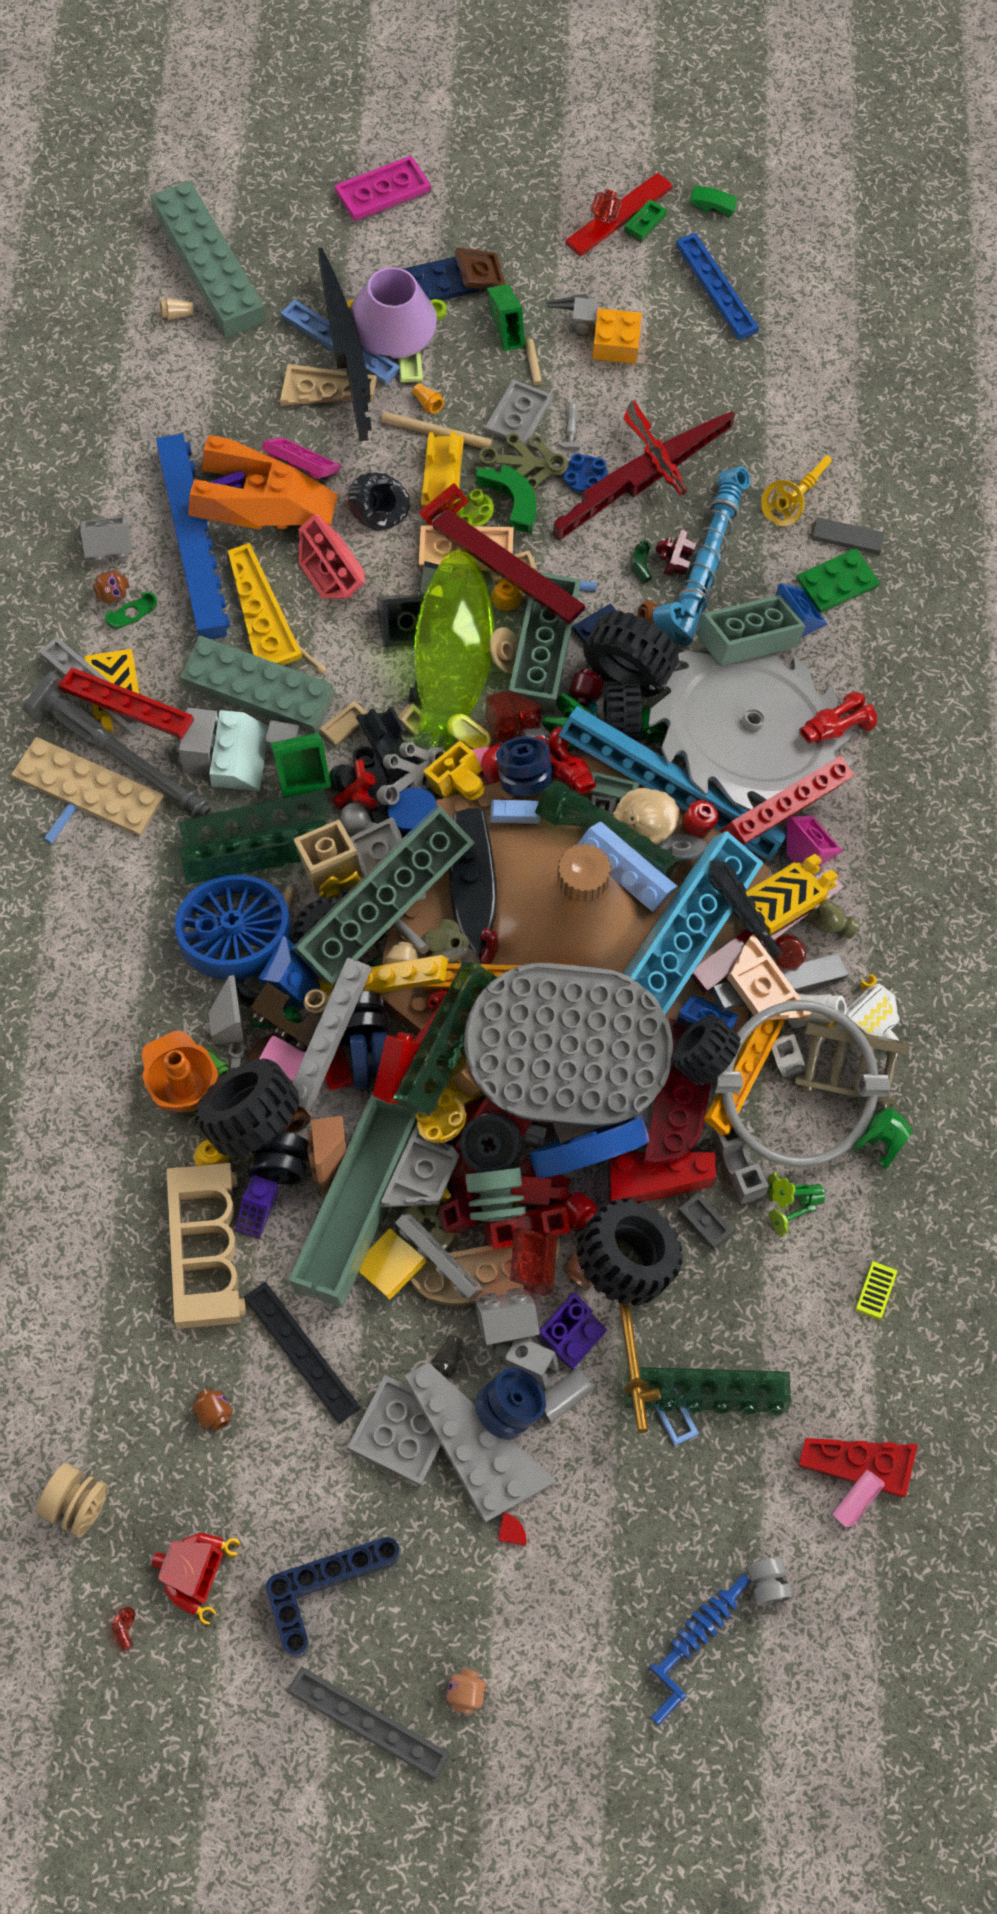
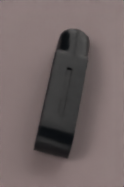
M363 746L353 752V765L362 756L371 758L370 762L364 763L365 772L372 773L376 783L367 791L369 797L377 800V806L374 809L369 808V814L372 818V823L379 824L389 819V805H383L378 801L377 791L380 787L388 784L374 749ZM400 831V834L403 839L405 837V834Z

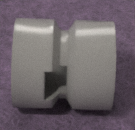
M782 1557L758 1561L747 1566L751 1582L757 1586L753 1590L757 1606H767L793 1598L789 1582L783 1579L786 1575V1570Z

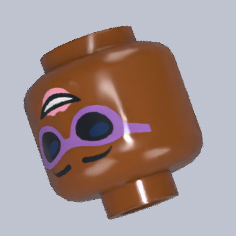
M111 570L96 576L95 583H93L98 600H103L105 604H111L124 599L127 595L126 589L130 588L125 574L120 575L117 570Z
M206 1389L196 1395L197 1401L192 1406V1412L203 1429H211L212 1432H215L230 1423L233 1409L223 1392L219 1390L211 1392L210 1389Z

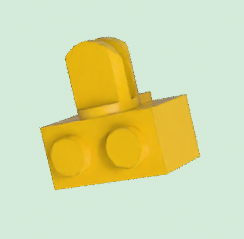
M458 741L423 771L431 789L442 798L453 796L458 791L466 799L472 801L481 797L485 790L481 778L477 776L482 771L476 754L461 741Z

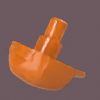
M173 1031L147 1043L142 1050L144 1066L142 1076L144 1084L155 1104L164 1111H196L202 1095H205L208 1091L207 1089L217 1082V1069L207 1050L203 1046L197 1045L188 1034L182 1031Z

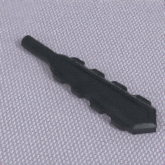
M711 861L708 872L711 885L715 890H719L722 893V899L725 903L733 907V913L736 917L744 921L746 930L761 939L774 959L782 955V951L769 935L765 924V917L756 910V903L752 897L747 896V889L742 882L737 880L736 872L732 866L722 861Z

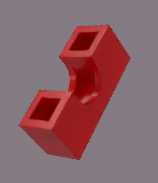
M557 1201L549 1203V1206L539 1205L526 1208L525 1214H520L509 1220L483 1221L486 1243L495 1250L520 1244L519 1240L526 1237L543 1236L548 1238L570 1233L566 1206Z

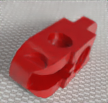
M521 1174L522 1186L511 1189V1194L524 1196V1200L514 1202L549 1206L550 1198L567 1199L569 1190L567 1187L551 1185L552 1179H537L535 1175Z

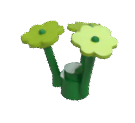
M772 1172L768 1176L770 1202L777 1201L779 1208H786L788 1204L794 1202L793 1196L797 1195L800 1204L805 1205V1207L786 1216L783 1213H779L777 1208L768 1212L772 1226L780 1237H784L788 1232V1221L807 1212L815 1211L816 1205L824 1203L825 1192L820 1184L795 1185L789 1183L787 1178L779 1179L777 1172Z

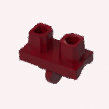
M681 529L678 538L674 540L673 544L671 538H666L665 541L657 543L655 549L660 554L659 558L666 560V557H669L663 574L671 575L672 572L684 575L688 570L690 561L680 557V553L691 557L696 543L686 538L687 531Z

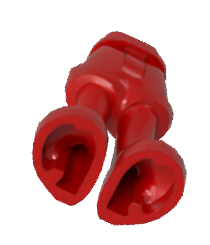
M853 691L846 694L843 698V703L832 710L826 708L817 712L812 719L806 721L805 726L799 729V733L810 744L840 738L844 735L846 729L855 724H858L859 728L864 731H870L877 725L876 711L872 704L864 706L865 696L863 694ZM845 713L851 714V715H849V716H847V717H844V718H842V719L839 718L840 716L844 715Z
M563 728L554 729L549 736L548 742L542 736H535L544 740L549 745L550 763L554 770V777L561 780L570 789L577 790L580 794L591 791L596 787L593 775L589 772L586 762L582 758L574 757L567 749L569 741L559 736Z

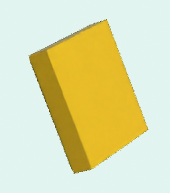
M389 1229L367 1251L358 1273L391 1300L427 1261L393 1230Z

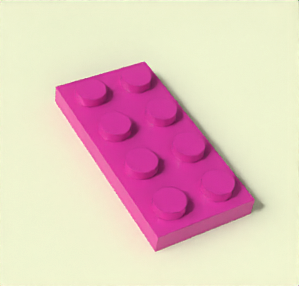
M411 155L334 185L335 193L354 222L431 191V184Z

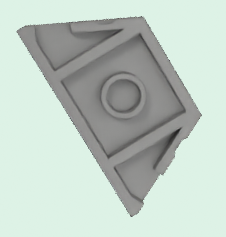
M416 1124L380 1206L396 1207L439 1204L460 1155L446 1142L432 1143L425 1140L420 1135Z

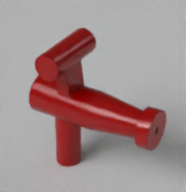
M356 760L354 762L356 780L342 794L336 795L333 798V802L339 809H343L352 800L374 809L377 806V800L369 797L367 790L376 783V779L372 773L365 772L363 760Z

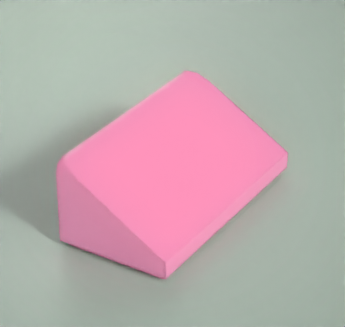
M271 1036L259 1059L264 1058L276 1062L290 1081L293 1082L305 1052L276 1036Z

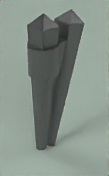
M578 294L547 301V307L574 309L575 297L589 299V296L587 294Z

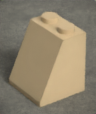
M340 819L293 839L306 876L316 895L320 893L319 886L331 876L337 877L339 881H342L356 871L359 876L361 875L357 850Z

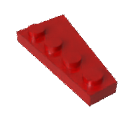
M805 1438L798 1467L854 1484L868 1470L885 1482L881 1492L905 1498L918 1444L908 1443L905 1445L892 1442L868 1443L867 1441L849 1442L835 1439Z

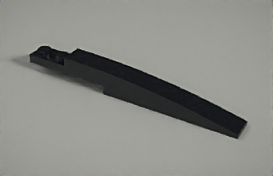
M318 248L319 267L337 369L346 368L358 438L359 441H368V431H372L371 419L366 417L365 412H368V403H370V385L363 353L342 289L323 248Z

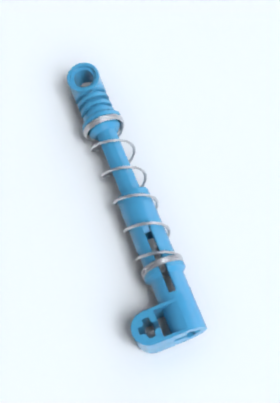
M736 467L719 474V492L717 497L712 500L710 510L708 511L712 522L710 527L702 529V532L707 537L704 545L696 546L698 553L695 562L690 564L692 570L689 579L684 581L686 588L681 591L679 602L657 606L653 611V621L657 628L661 631L663 630L667 637L678 645L688 646L692 643L702 611L707 608L709 603V590L716 583L715 572L722 565L720 554L726 551L728 547L725 537L733 531L731 520L738 516L740 509L738 503L741 493L750 485V475L745 467ZM730 521L731 530L728 534L724 535ZM705 529H709L708 534L704 532ZM724 538L725 548L724 550L719 552L722 540Z

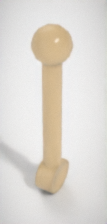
M296 640L302 655L317 668L318 673H325V665L319 664L299 646V641Z

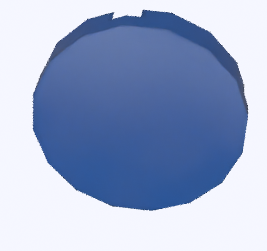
M405 789L399 792L398 802L394 805H389V818L393 817L399 831L409 833L433 808L437 807V803L433 795L425 789Z

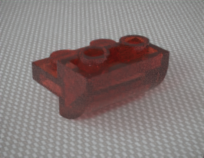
M523 1227L515 1228L510 1281L524 1285L523 1290L541 1296L553 1293L557 1237L550 1232L540 1234Z

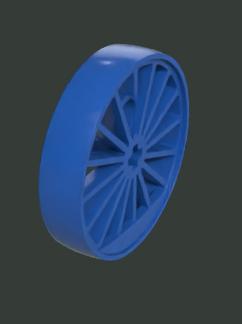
M227 875L201 884L186 896L176 914L175 933L183 957L195 970L217 979L227 980L232 975H234L235 979H242L256 975L264 970L282 936L290 940L291 919L283 896L270 883L253 876ZM243 893L237 911L233 910L231 894ZM227 895L229 911L224 912L216 901V897ZM249 895L259 896L244 912ZM209 901L220 916L213 914L212 912L204 909L201 906ZM265 901H268V907L255 913ZM193 913L201 915L198 919H191ZM270 915H272V917H273V918H270V919H265V918H267V917L270 916ZM186 927L196 928L194 932L185 933ZM267 928H275V931L265 930ZM259 938L272 939V941L268 944ZM196 940H200V941H201V942H199V943H197V944H195V945H193V946H190V945L187 943V942L196 941ZM238 941L249 956L240 958ZM247 941L262 950L255 953ZM234 942L236 959L227 960L232 943ZM211 947L205 955L199 953ZM224 947L220 960L213 959V957Z
M637 1116L620 1123L600 1127L562 1143L559 1140L531 1151L529 1158L536 1178L541 1179L616 1157L639 1148L650 1141L642 1117Z

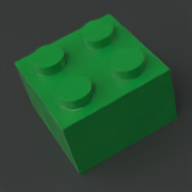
M319 733L271 743L279 788L283 797L331 787L324 745Z

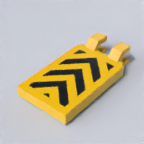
M132 649L84 656L85 661L109 682L139 694ZM92 704L94 719L97 721L101 720L102 726L114 735L111 717L99 706Z
M816 854L806 858L802 864L800 862L792 863L746 891L747 896L752 897L756 903V910L765 917V924L769 935L816 907L822 901L827 900V892L836 887L837 883L835 880L838 879V875L832 869L822 874L819 880L813 876L820 871L818 865L822 862Z

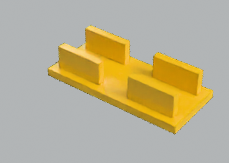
M451 431L450 436L435 437L433 432L428 434L421 499L422 508L453 483L458 488L460 486L464 436L457 435L456 431ZM458 499L455 500V501H454L451 505H449V506H452L453 504H455V503L458 501Z

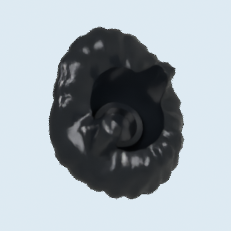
M370 472L365 475L362 474L354 479L353 483L349 486L347 503L349 504L350 511H352L353 516L361 524L378 531L394 527L407 517L408 511L411 508L410 496L407 490L398 480L386 473Z

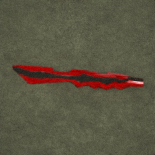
M631 401L623 420L647 444L644 452L652 457V465L656 466L657 473L664 476L665 482L673 486L679 496L685 495L687 489L681 481L682 477L676 465L670 462L668 453L661 440L655 439L649 431L652 426L637 403Z

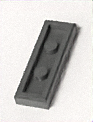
M817 517L812 540L851 549L856 548L860 551L880 555L885 532Z

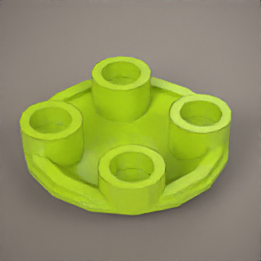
M474 489L469 494L464 495L469 502L455 514L470 525L481 527L493 515L494 505L492 499L488 495L483 494L481 489Z

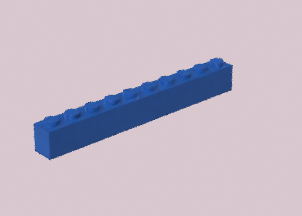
M183 433L156 438L198 637L199 635L208 639L226 637V628H230L228 614H223L222 611L223 608H226L224 595H219L218 589L222 587L219 574L214 575V569H217L215 555L210 556L209 550H213L211 537L205 534V531H209L207 519L188 516L189 495L194 482L192 475L196 474L194 460L189 461L188 456H192L190 442H185Z

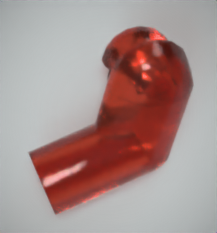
M129 1606L118 1611L111 1626V1631L121 1652L134 1646L128 1632L134 1622L136 1612Z

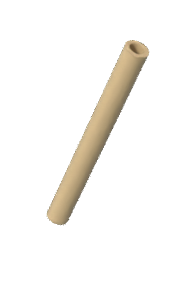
M385 411L381 418L382 423L427 435L429 432H433L435 437L450 436L451 431H456L457 435L464 436L463 444L481 449L492 446L493 442L492 439Z

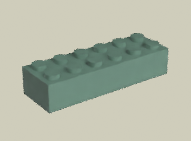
M539 572L576 599L579 598L581 579ZM531 597L528 599L511 677L508 706L523 709L525 707L555 714L573 622L570 625Z
M200 635L181 675V680L186 688L279 722L299 725V729L312 734L318 733L335 695L332 683Z

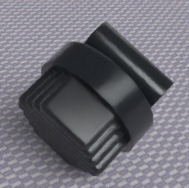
M346 764L334 766L329 774L331 787L329 788L337 792H343L356 780L355 767H350Z

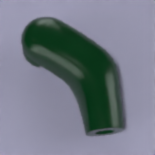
M641 541L635 546L630 562L631 570L642 584L652 579L646 564L651 549L648 541Z

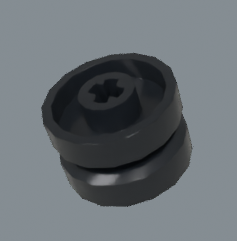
M362 991L339 1045L350 1046V1034L362 1033L365 1036L366 1044H371L370 1036L372 1032L385 1031L386 1035H388L387 1018L384 1016V997L372 991Z
M497 1111L483 1113L473 1119L462 1132L460 1141L462 1156L467 1164L478 1172L504 1170L514 1162L521 1152L523 1143L521 1129L516 1121L505 1113ZM490 1137L494 1139L493 1144L495 1146L489 1144L488 1139Z
M282 1131L279 1135L273 1137L272 1141L268 1144L265 1143L260 1146V1149L251 1151L253 1156L249 1158L248 1175L251 1178L252 1175H256L284 1185H295L303 1182L306 1173V1164L303 1161L308 1156V1141L299 1135Z

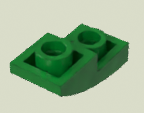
M694 186L689 203L707 213L712 207L719 213L731 217L735 211L738 198L718 189Z

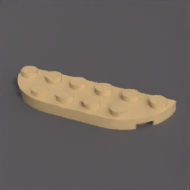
M559 1235L548 1238L535 1236L520 1239V1244L495 1250L488 1245L449 1253L484 1289L474 1298L462 1297L454 1289L455 1284L449 1278L446 1279L437 1272V1265L431 1259H426L427 1262L409 1282L422 1296L432 1302L445 1306L475 1304V1299H480V1296L483 1294H506L507 1290L512 1288H523V1290L527 1289L529 1292L541 1285L552 1273L559 1255L560 1237Z

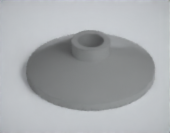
M675 834L670 835L667 840L660 842L657 845V851L661 855L672 858L677 862H686L689 859L701 856L707 844L699 837Z

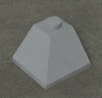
M234 975L228 977L209 1011L210 1022L205 1023L207 1038L212 1037L213 1045L244 1041Z

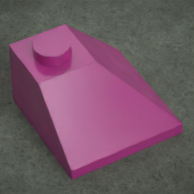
M812 815L790 817L787 820V856L792 861L791 864L794 862L802 864L806 858L816 854L822 860L821 864L818 865L820 867L843 851Z

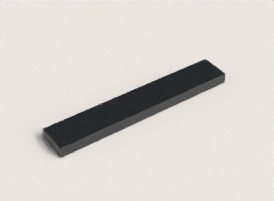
M266 1281L244 1296L245 1301L339 1425L361 1409V1406Z

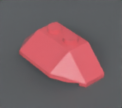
M315 513L299 528V565L322 598L348 599L365 583L364 570L341 536Z

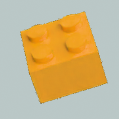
M598 308L592 359L636 364L642 313Z

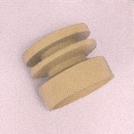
M66 1462L57 1469L45 1487L39 1500L36 1514L52 1524L57 1523L64 1516L62 1529L65 1531L72 1529L71 1533L80 1538L98 1518L109 1486L102 1481L96 1484L97 1480L93 1476L88 1477L82 1483L83 1471Z

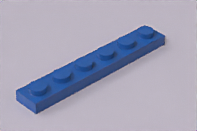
M693 233L678 239L676 247L738 341L757 334L758 325L698 235Z

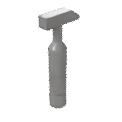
M575 403L568 405L567 435L569 436V442H558V446L563 449L580 450V442H573V437L576 435L577 405Z

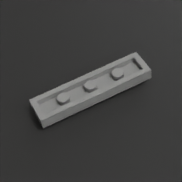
M411 1214L401 1215L395 1222L400 1227V1234L407 1240H412L418 1246V1252L425 1259H431L437 1265V1272L444 1278H449L455 1284L454 1289L462 1297L474 1298L484 1290Z

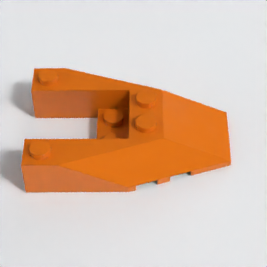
M208 435L203 451L202 471L227 476L242 470L246 481L244 488L241 489L194 479L189 495L188 516L253 529H262L263 526H277V529H286L287 525L302 526L316 513L331 526L338 494L288 464L231 439Z

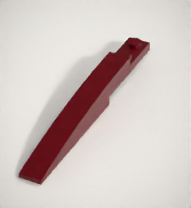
M731 411L662 443L668 453L670 462L677 467L731 428L734 423L735 413ZM656 448L649 450L659 461L660 469L669 473L662 462L661 451ZM644 453L582 493L581 503L575 505L572 511L565 516L562 515L556 519L553 536L560 541L628 492L634 498L663 476L657 473L656 466L652 465V457Z

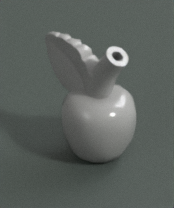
M348 804L341 811L340 821L350 837L377 825V823H372L368 810L362 804Z

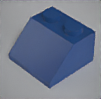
M282 936L262 971L259 980L263 984L268 982L289 996L285 1002L288 1006L294 1005L297 1008L306 1009L304 1007V998L309 991L313 989L320 990L319 979L291 949L294 944Z

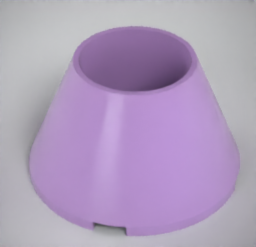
M389 267L374 273L354 299L349 309L361 348L373 355H389L392 358L411 356L425 348L435 334L437 316L434 306L415 278L401 268ZM386 304H397L398 306H389Z

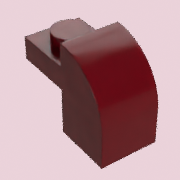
M464 1175L448 1183L452 1201L439 1207L444 1233H460L481 1223L482 1221L471 1220L470 1213L482 1210L481 1206L469 1207L470 1201L479 1198L477 1193L467 1192L466 1176Z

